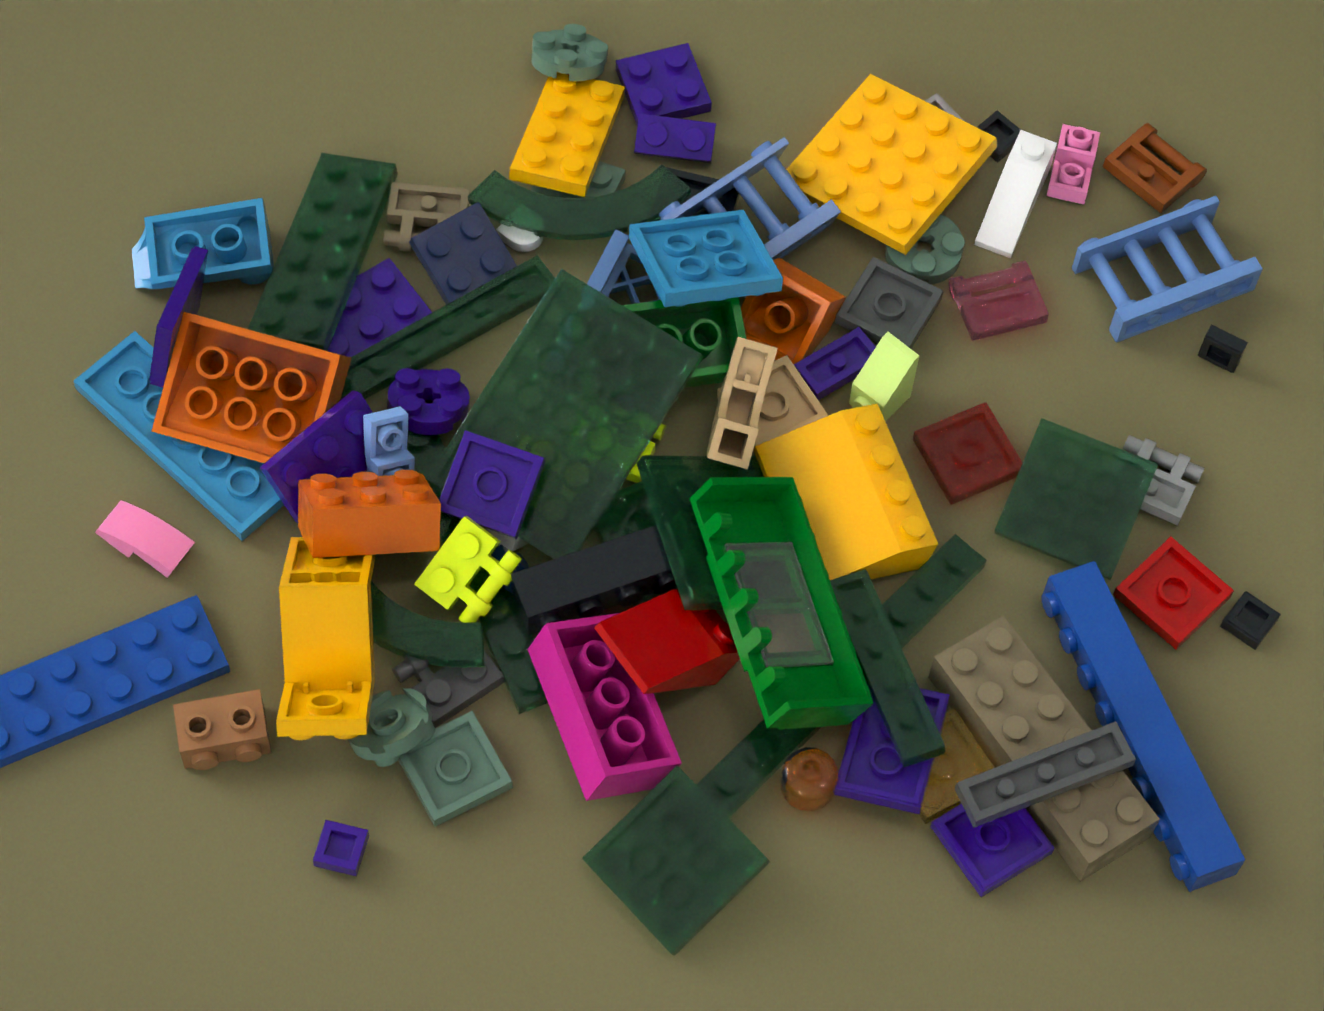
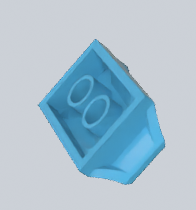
M263 198L144 217L145 228L143 234L132 248L135 288L162 289L174 287L194 246L208 250L203 283L238 278L246 284H259L267 280L274 271L270 229Z

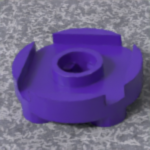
M403 368L397 371L395 380L388 388L387 409L401 406L408 413L409 431L423 435H438L453 430V424L462 419V423L466 420L469 412L470 395L467 387L460 381V374L453 369L414 370ZM425 400H431L433 403H425Z

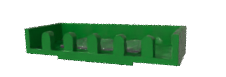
M710 477L689 500L708 553L706 560L744 672L748 671L767 729L779 728L781 730L850 724L874 703L793 477Z

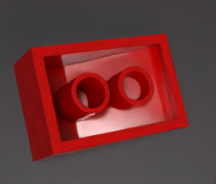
M698 587L673 589L600 621L594 627L643 694L716 685L740 659L728 623L724 622L713 608L714 603L712 599Z

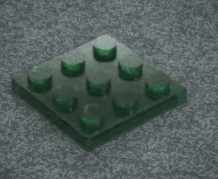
M1041 418L994 530V534L1076 567L1095 561L1103 578L1111 580L1158 464Z
M678 766L582 857L588 866L674 956L770 863L765 855Z

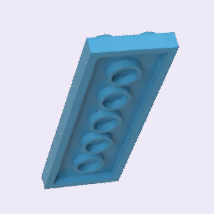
M134 331L73 381L75 389L243 541L284 506L259 468L264 463L151 432L163 388L150 384L151 381H149L154 347Z

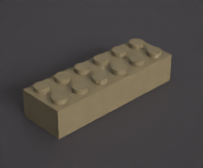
M1004 615L934 656L928 678L940 693L950 695V708L995 768L1092 731ZM1123 770L1026 807V810L1080 882L1148 840L1160 820Z

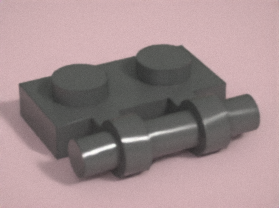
M464 623L451 631L446 628L436 635L434 642L420 651L414 649L404 655L405 660L392 668L395 677L400 683L413 675L418 679L420 683L411 689L419 691L425 697L433 714L432 723L435 728L504 683V675L480 644L466 653L460 647L462 643L472 637L469 628ZM446 654L451 663L433 674L428 665Z

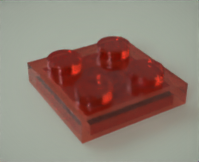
M986 402L914 431L913 441L950 505L1019 477L1024 473V464Z

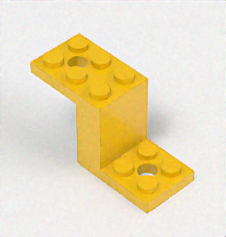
M291 537L279 584L285 683L276 719L277 737L289 736L294 740H307L314 736H334L338 739H352L358 735H367L375 684L371 580L376 555L312 558L303 537Z

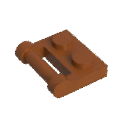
M1145 123L1109 154L1103 164V168L1159 213L1164 212L1188 189L1195 187L1207 172V169L1200 163L1196 162L1193 164L1159 137L1157 129L1149 123ZM1147 146L1148 148H1150L1153 152H1155L1158 156H1160V157H1161L1163 160H1165L1168 164H1170L1172 167H1174V168H1175L1177 171H1179L1182 175L1180 176L1178 173H1176L1173 169H1171L1168 165H1166L1164 162H1162L1159 158H1157L1154 154H1152V153H1151L1149 150H1147L1145 147Z

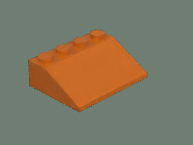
M183 312L151 432L265 463L340 401L351 357L200 315Z

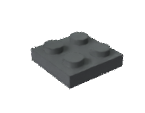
M872 257L838 311L835 324L850 331L860 327L866 336L876 344L889 332L912 349L942 300L943 290Z

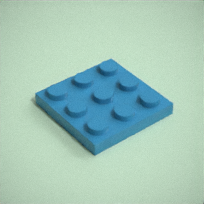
M744 209L629 224V239L664 307H682L693 303L723 301L728 298L750 295L760 296L765 293L782 291L783 277Z

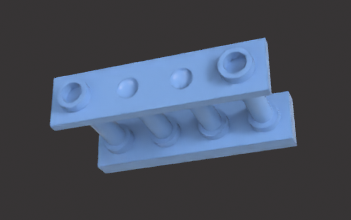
M783 137L773 145L770 141L764 142L751 153L752 158L683 204H680L678 201L671 203L659 213V216L661 217L660 220L690 217L703 208L709 214L727 212L718 198L735 187L769 232L767 238L770 241L765 243L764 246L774 260L777 258L782 259L831 226L841 211L832 199L821 207L817 203L812 204L779 161V158L789 144L786 138ZM763 168H766L800 213L798 215L800 221L791 227L787 223L782 224L748 180V178Z
M1217 196L1205 200L1195 199L1181 209L1101 239L1091 238L1077 248L1072 265L1073 272L1078 274L1093 268L1117 307L1109 328V332L1116 343L1255 289L1263 270L1256 257L1242 262L1234 260L1211 224L1220 203ZM1196 229L1221 269L1207 275L1200 273L1177 236ZM1162 242L1186 280V283L1173 288L1165 286L1143 249ZM1128 255L1152 295L1139 301L1131 300L1108 262Z

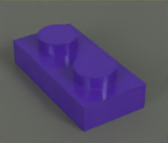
M639 113L634 153L711 163L716 123Z
M857 327L795 363L794 366L819 401L853 381L876 347L862 329Z

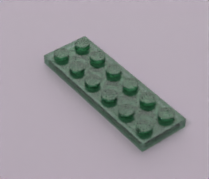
M321 153L248 329L328 351L389 198L391 184L397 178L396 164Z

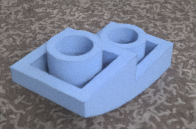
M399 406L363 415L367 472L384 476L394 475L399 470H414L415 457L407 450L408 413Z

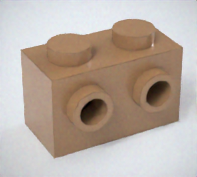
M260 689L173 704L179 752L185 769L207 770L216 767L220 762L231 760L251 762L261 758L264 754L271 753L265 708Z

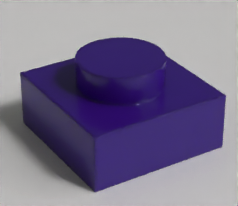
M325 820L313 857L314 866L357 877L369 839L368 830Z

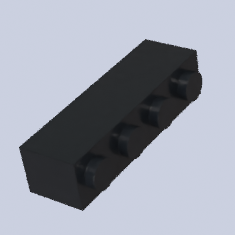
M671 520L512 573L511 590L528 635L540 632L546 623L599 616L604 610L617 605L623 607L631 606L642 600L644 596L659 591L667 593L673 589H678L683 583L688 582L689 562Z

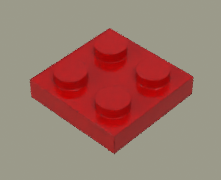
M1170 536L1115 588L1113 596L1177 650L1231 598L1234 590Z

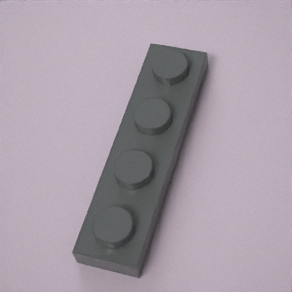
M1115 721L956 783L955 791L973 828L1132 767L1136 758Z

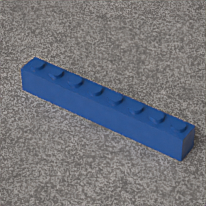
M1092 561L1049 576L1041 596L1043 608L1049 618L1054 617L1060 629L1059 638L1064 651L1067 654L1072 653L1078 666L1077 676L1084 690H1090L1096 702L1095 712L1100 724L1105 726L1116 721L1136 758L1134 765L1128 768L1133 777L1132 783L1160 819L1153 832L1160 842L1164 841L1171 855L1169 861L1175 877L1179 881L1183 880L1188 891L1191 892L1236 875L1246 859L1096 562Z

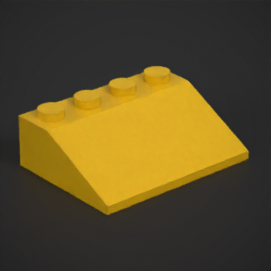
M878 404L838 411L755 446L753 451L764 477H793L824 566L828 572L832 588L923 569L938 546L937 539Z

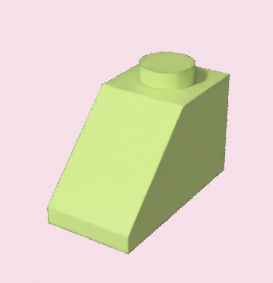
M887 332L881 338L852 383L849 404L852 408L878 404L886 422L911 397L919 355L891 333Z

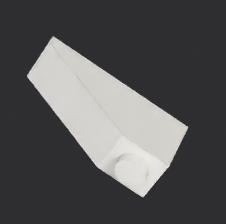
M1020 130L974 245L1008 258L1012 257L1050 171L1057 146L1056 142Z

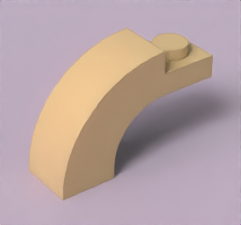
M737 337L712 423L707 458L748 469L759 431L758 422L778 348Z

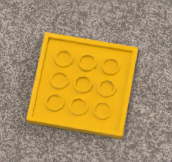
M870 73L786 170L812 204L817 203L821 207L832 199L841 211L837 219L906 255L997 148V139L995 136Z

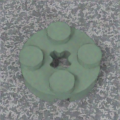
M567 24L564 26V30L537 32L533 35L531 63L542 74L556 78L557 72L569 74V81H587L600 76L604 72L608 56V45L598 38L587 34L584 26Z
M940 214L906 255L885 244V257L888 264L916 278L928 280L929 284H936L945 281L957 271L965 240L957 225L948 217ZM918 242L931 244L932 251L928 252L926 249L916 250Z
M403 688L405 694L392 696L390 690L373 695L367 735H358L355 738L348 739L354 753L363 759L374 760L379 767H386L394 764L400 755L413 749L420 742L430 739L435 732V727L432 723L433 714L425 697L419 691Z

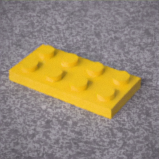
M557 72L556 78L548 77L510 166L509 180L585 197L624 99L625 86L596 79L569 81V74Z

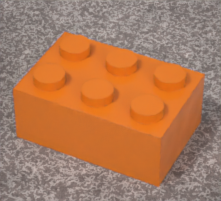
M399 470L394 475L378 476L372 472H357L352 477L336 478L330 474H315L310 479L298 480V528L312 558L439 551L441 503L423 474H419L414 470Z

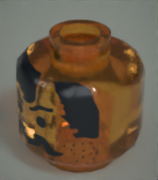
M805 747L793 752L786 759L782 767L780 789L784 799L792 807L801 811L821 809L832 800L838 784V768L834 759L827 752L818 748Z

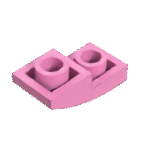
M1062 125L1046 196L1085 204L1100 132L1088 130L1084 127Z
M122 500L95 532L129 558L134 552L166 578H168L195 543L160 518Z

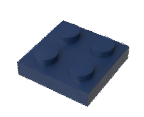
M479 202L419 233L409 241L449 310L519 271L515 261Z

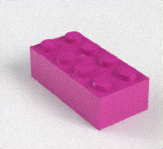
M616 614L546 623L527 649L586 801L661 788L682 764L654 693L643 694L594 629L600 621Z

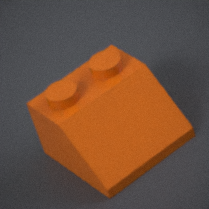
M777 258L773 261L783 277L782 291L765 293L760 296H746L741 306V312L748 340L778 348L775 360L787 355L791 362L795 364L811 355L829 332L846 296L783 259Z

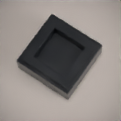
M998 110L977 126V128L996 137L997 148L990 157L997 163L1011 152L1021 130Z
M1211 324L1198 356L1234 373L1248 342Z
M1245 591L1223 619L1220 627L1256 650L1276 624L1281 614Z

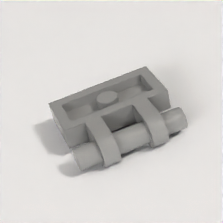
M1129 435L1123 450L1136 455V458L1120 452L1102 492L1178 526L1196 488V485L1182 480V477L1198 483L1205 468L1190 462L1191 457L1182 453L1176 456L1156 447L1157 442L1148 438L1142 441ZM1149 461L1170 470V474L1148 465Z

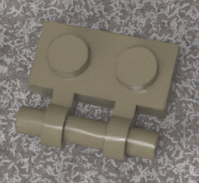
M392 182L387 209V223L401 224L400 231L385 230L384 245L397 246L399 251L412 252L409 241L412 237L419 234L414 232L415 226L432 227L468 208L470 204V189Z

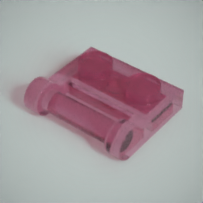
M1025 260L1012 263L1011 268L966 279L963 276L949 278L948 285L951 297L957 303L972 341L1047 323L1049 313L1029 265ZM1012 283H1015L1017 285L1015 287L991 293H986L974 297L971 296V293L999 286H1004Z

